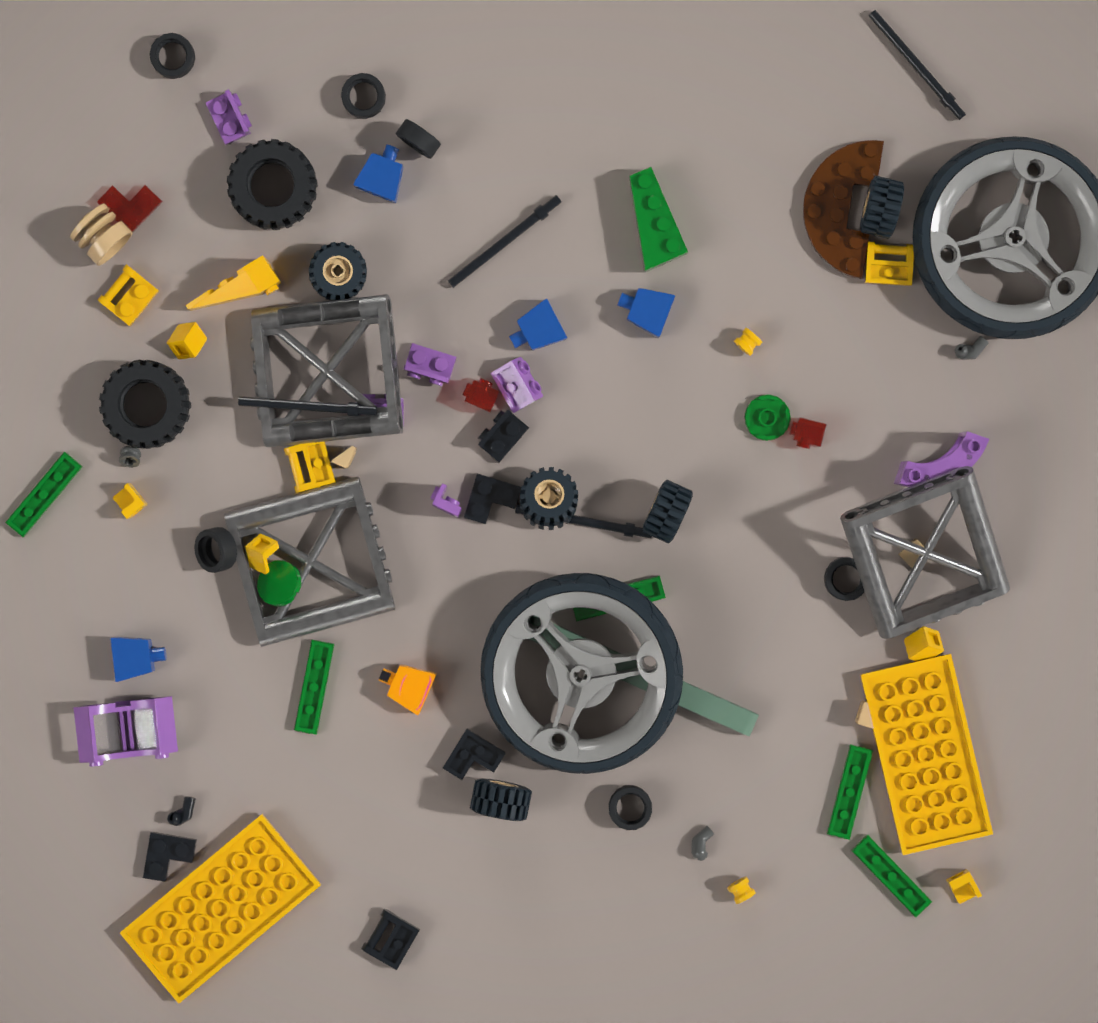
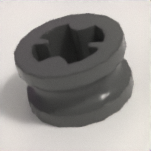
M132 446L123 447L120 451L119 462L125 467L133 468L139 466L141 451Z

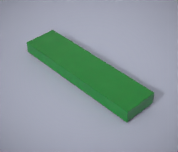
M64 452L5 523L20 536L25 537L83 466L68 453Z
M660 576L628 584L645 595L651 602L666 598ZM573 608L576 622L607 614L604 611L592 608Z
M311 640L294 727L295 731L315 735L318 733L335 646L334 643Z
M850 744L827 834L850 840L873 750Z
M868 834L851 849L915 917L932 903L926 894Z

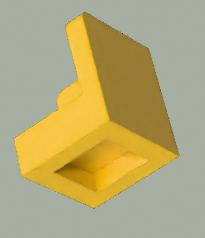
M196 322L183 323L176 327L167 344L178 360L196 358L207 337Z
M126 483L124 488L113 496L114 501L123 510L121 513L126 519H131L148 505L131 483Z
M260 533L245 548L249 567L266 575L269 572L267 558L279 549L278 541Z
M925 626L904 639L908 658L914 661L934 658L944 652L939 631Z
M967 869L946 879L959 904L975 896L977 898L982 896L971 873Z

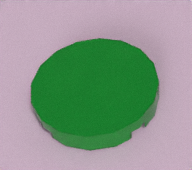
M768 394L759 396L750 402L746 408L744 419L750 434L757 439L768 441L775 440L786 432L789 428L791 416L788 406L782 399Z
M275 560L268 564L269 572L266 575L260 573L257 589L259 596L264 602L276 607L285 606L295 599L296 593H299L301 576L299 570L291 563L284 560Z

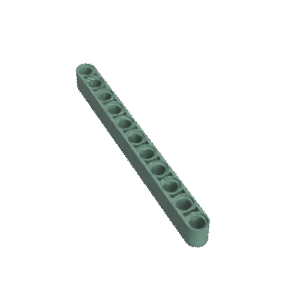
M537 616L529 618L533 626L541 625V620ZM554 624L570 640L588 639ZM547 628L541 633L555 650L561 645ZM534 637L530 638V640L539 643ZM604 646L610 654H621ZM637 660L615 663L616 670L637 668ZM641 675L620 679L642 690H647L648 682ZM683 681L679 706L744 735H751L759 717L757 713Z

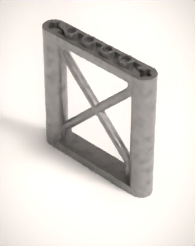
M388 294L252 310L253 337L250 339V345L255 354L253 372L257 374L255 394L259 398L274 399L268 336L277 335L320 371L319 375L298 401H310L326 379L329 378L360 405L375 406L338 375L334 369L369 325L379 324L387 407H377V415L359 414L358 417L340 416L294 421L302 410H290L285 418H276L275 408L258 407L257 416L261 420L263 441L266 447L403 433L392 304ZM360 321L327 364L285 330Z
M964 466L848 510L840 517L881 638L888 639L908 631H916L926 624L936 623L947 616L960 614L963 610L970 607L980 606L986 601L1006 594L1010 590L972 467ZM950 492L951 494L949 503L924 547L873 527L872 522L946 493ZM958 504L960 505L980 569L933 551ZM871 537L919 555L894 602L892 601ZM928 559L978 579V584L903 613L901 611L904 601Z
M359 476L224 513L227 529L233 536L237 546L236 561L261 647L396 610L389 583L393 582L389 569L385 570L383 560H386L383 546H378L376 538H380L377 524H372L370 516L374 515L371 502L366 503ZM353 506L357 507L378 586L369 589L317 561L319 554L344 510ZM335 507L309 555L260 528ZM261 533L278 541L279 550L304 563L299 571L301 586L311 568L361 596L285 616L292 604L291 602L285 606H279L275 615L264 617L242 537L252 534L258 536Z

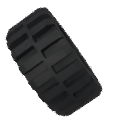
M264 139L259 140L257 144H249L246 146L245 151L239 152L235 156L237 158L236 161L231 163L229 167L230 174L227 176V192L234 209L247 222L265 230H280V228L292 227L295 222H300L304 219L303 216L310 212L312 209L311 205L316 200V187H318L315 170L301 150L286 141L281 142L278 139L265 141ZM269 163H276L286 167L294 180V189L290 198L285 203L273 207L259 203L251 191V179L254 173L260 167Z
M134 360L131 363L121 365L120 369L114 370L110 374V379L108 381L105 380L102 386L104 387L103 393H100L99 400H101L99 411L103 415L104 419L102 421L105 427H108L110 430L109 433L126 445L143 449L158 448L176 439L175 436L178 433L181 434L184 430L183 426L189 420L190 415L188 413L189 409H191L190 393L182 377L165 364L152 360ZM144 382L158 386L165 394L167 400L164 416L160 421L150 426H140L133 423L127 417L124 410V400L128 391L136 384Z

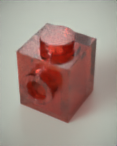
M480 378L479 382L474 380L472 384L468 383L466 385L463 396L466 397L465 402L491 413L500 392L491 388L493 383Z
M799 417L797 422H792L789 434L793 435L792 440L797 442L796 446L806 449H810L811 445L821 447L827 424Z

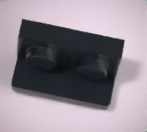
M501 410L493 419L496 424L491 430L486 428L478 437L480 440L478 445L499 463L529 429L526 424L509 410L505 413Z

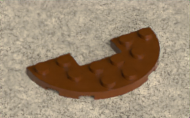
M878 140L852 143L838 149L827 157L812 175L803 201L804 226L815 251L837 271L862 279L869 234L846 228L853 185L869 187L871 180L875 176H879L884 141Z

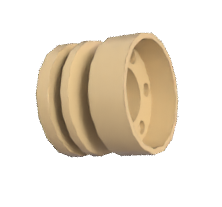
M105 204L99 205L87 213L70 235L74 242L79 241L78 246L80 248H85L92 244L87 255L98 266L103 265L116 255L133 234L122 221L111 225L116 215L113 212L108 213L109 208Z

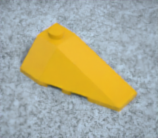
M262 255L236 271L238 275L236 278L232 276L224 279L217 285L218 289L206 291L188 303L186 307L188 310L193 311L263 295L264 293L268 296L279 289L277 285L281 284V281L268 259Z

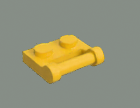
M868 241L865 283L912 286L913 244H907L906 246L880 245ZM874 254L906 255V261L874 260Z
M126 264L118 279L105 295H101L97 300L128 326H131L159 290ZM132 277L135 283L118 304L114 305L111 302L129 278Z
M325 442L298 444L284 448L285 456L288 455L296 484L294 486L295 493L336 483ZM301 451L304 453L311 482L308 483L304 482L297 453Z

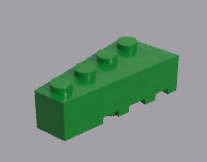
M652 167L630 175L629 181L644 271L648 272L687 255L688 250Z

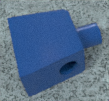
M386 144L382 156L372 153L353 186L396 203L403 173V165L395 162L399 149Z
M638 288L635 297L622 293L617 306L630 310L627 317L629 322L659 338L675 295Z
M548 299L543 300L518 319L517 323L521 330L509 336L515 348L528 342L532 351L567 339Z
M110 638L115 682L155 671L154 662L167 660L165 647L152 648L151 639Z

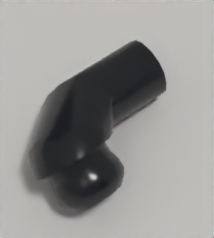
M185 796L182 808L169 813L167 817L169 824L180 826L189 821L193 815L196 798Z

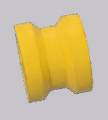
M745 327L742 331L743 334L733 342L747 355L751 356L753 349L756 346H760L763 342L751 330Z
M747 876L738 879L727 887L728 891L733 893L736 904L742 903L756 894L755 890L750 888Z

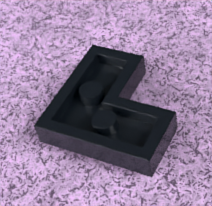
M477 473L464 518L486 524L492 503L515 509L521 487Z
M467 728L443 766V769L463 780L472 763L476 761L494 773L506 752Z
M151 832L143 878L166 882L170 859L193 863L197 839Z

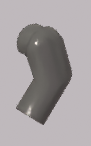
M979 336L973 345H957L955 354L962 360L976 359L989 342L982 336Z
M708 826L703 828L692 839L691 853L699 861L707 858L706 841L714 835V832Z

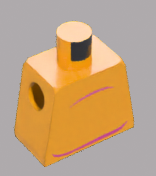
M401 664L396 673L383 668L378 681L390 685L387 693L388 697L414 714L419 715L437 673Z

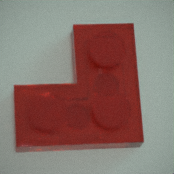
M112 185L97 201L99 205L105 204L109 208L108 213L113 212L116 215L115 220L117 222L122 221L132 232L163 202L146 185L130 201Z

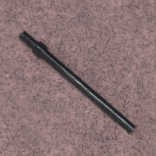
M874 10L869 15L871 20L941 99L940 103L945 108L948 107L957 119L961 120L966 113L954 101L956 98L950 92L947 93L880 14Z
M555 195L543 206L540 204L535 208L533 214L450 278L448 282L453 288L537 221H542L548 217V213L562 203L560 198Z
M239 397L238 399L239 406L347 413L348 416L357 417L359 414L377 415V406L359 405L358 402L339 404Z
M517 504L515 513L524 515V512H521L520 505ZM577 515L571 516V521L569 522L570 524L623 533L624 536L632 538L633 535L652 538V536L643 532L642 527H636L633 523L626 522L625 525Z

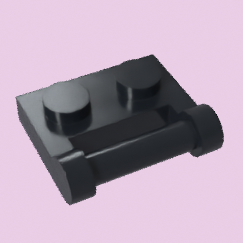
M384 908L381 913L382 918L368 942L364 943L361 949L397 970L420 929ZM389 922L396 924L382 950H377L375 946Z

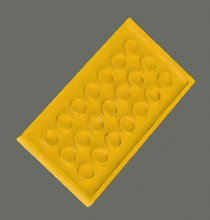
M949 653L860 674L865 699L869 705L873 722V733L902 855L993 835L952 655Z
M262 813L124 928L120 934L179 1004L321 886V883Z

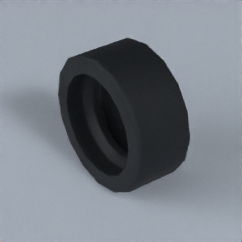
M176 33L163 34L156 38L151 45L149 53L151 64L162 76L170 79L182 78L193 68L195 52L190 42L182 35ZM172 42L183 46L186 52L184 64L178 69L173 70L165 68L159 60L161 48L167 43Z
M359 73L346 80L342 87L341 98L344 107L351 115L356 118L367 119L381 112L385 105L386 94L378 78L371 74ZM362 82L371 84L377 92L375 104L365 110L356 108L350 100L352 88Z
M408 119L404 120L395 133L408 146L429 159L434 156L441 146V143L434 136Z
M214 527L198 534L194 544L195 556L204 570L216 573L227 570L234 565L237 558V546L228 530L223 527ZM212 538L216 541L220 550L219 561H217L212 552Z
M838 558L832 561L826 568L824 574L825 587L836 599L843 601L855 600L865 592L861 579L858 587L854 591L847 593L839 591L833 584V575L837 568L849 565L857 570L854 558Z
M628 785L617 789L612 794L609 801V815L619 828L637 830L650 820L652 802L649 795L642 788ZM627 794L638 796L644 804L642 816L635 821L623 820L617 812L618 801Z

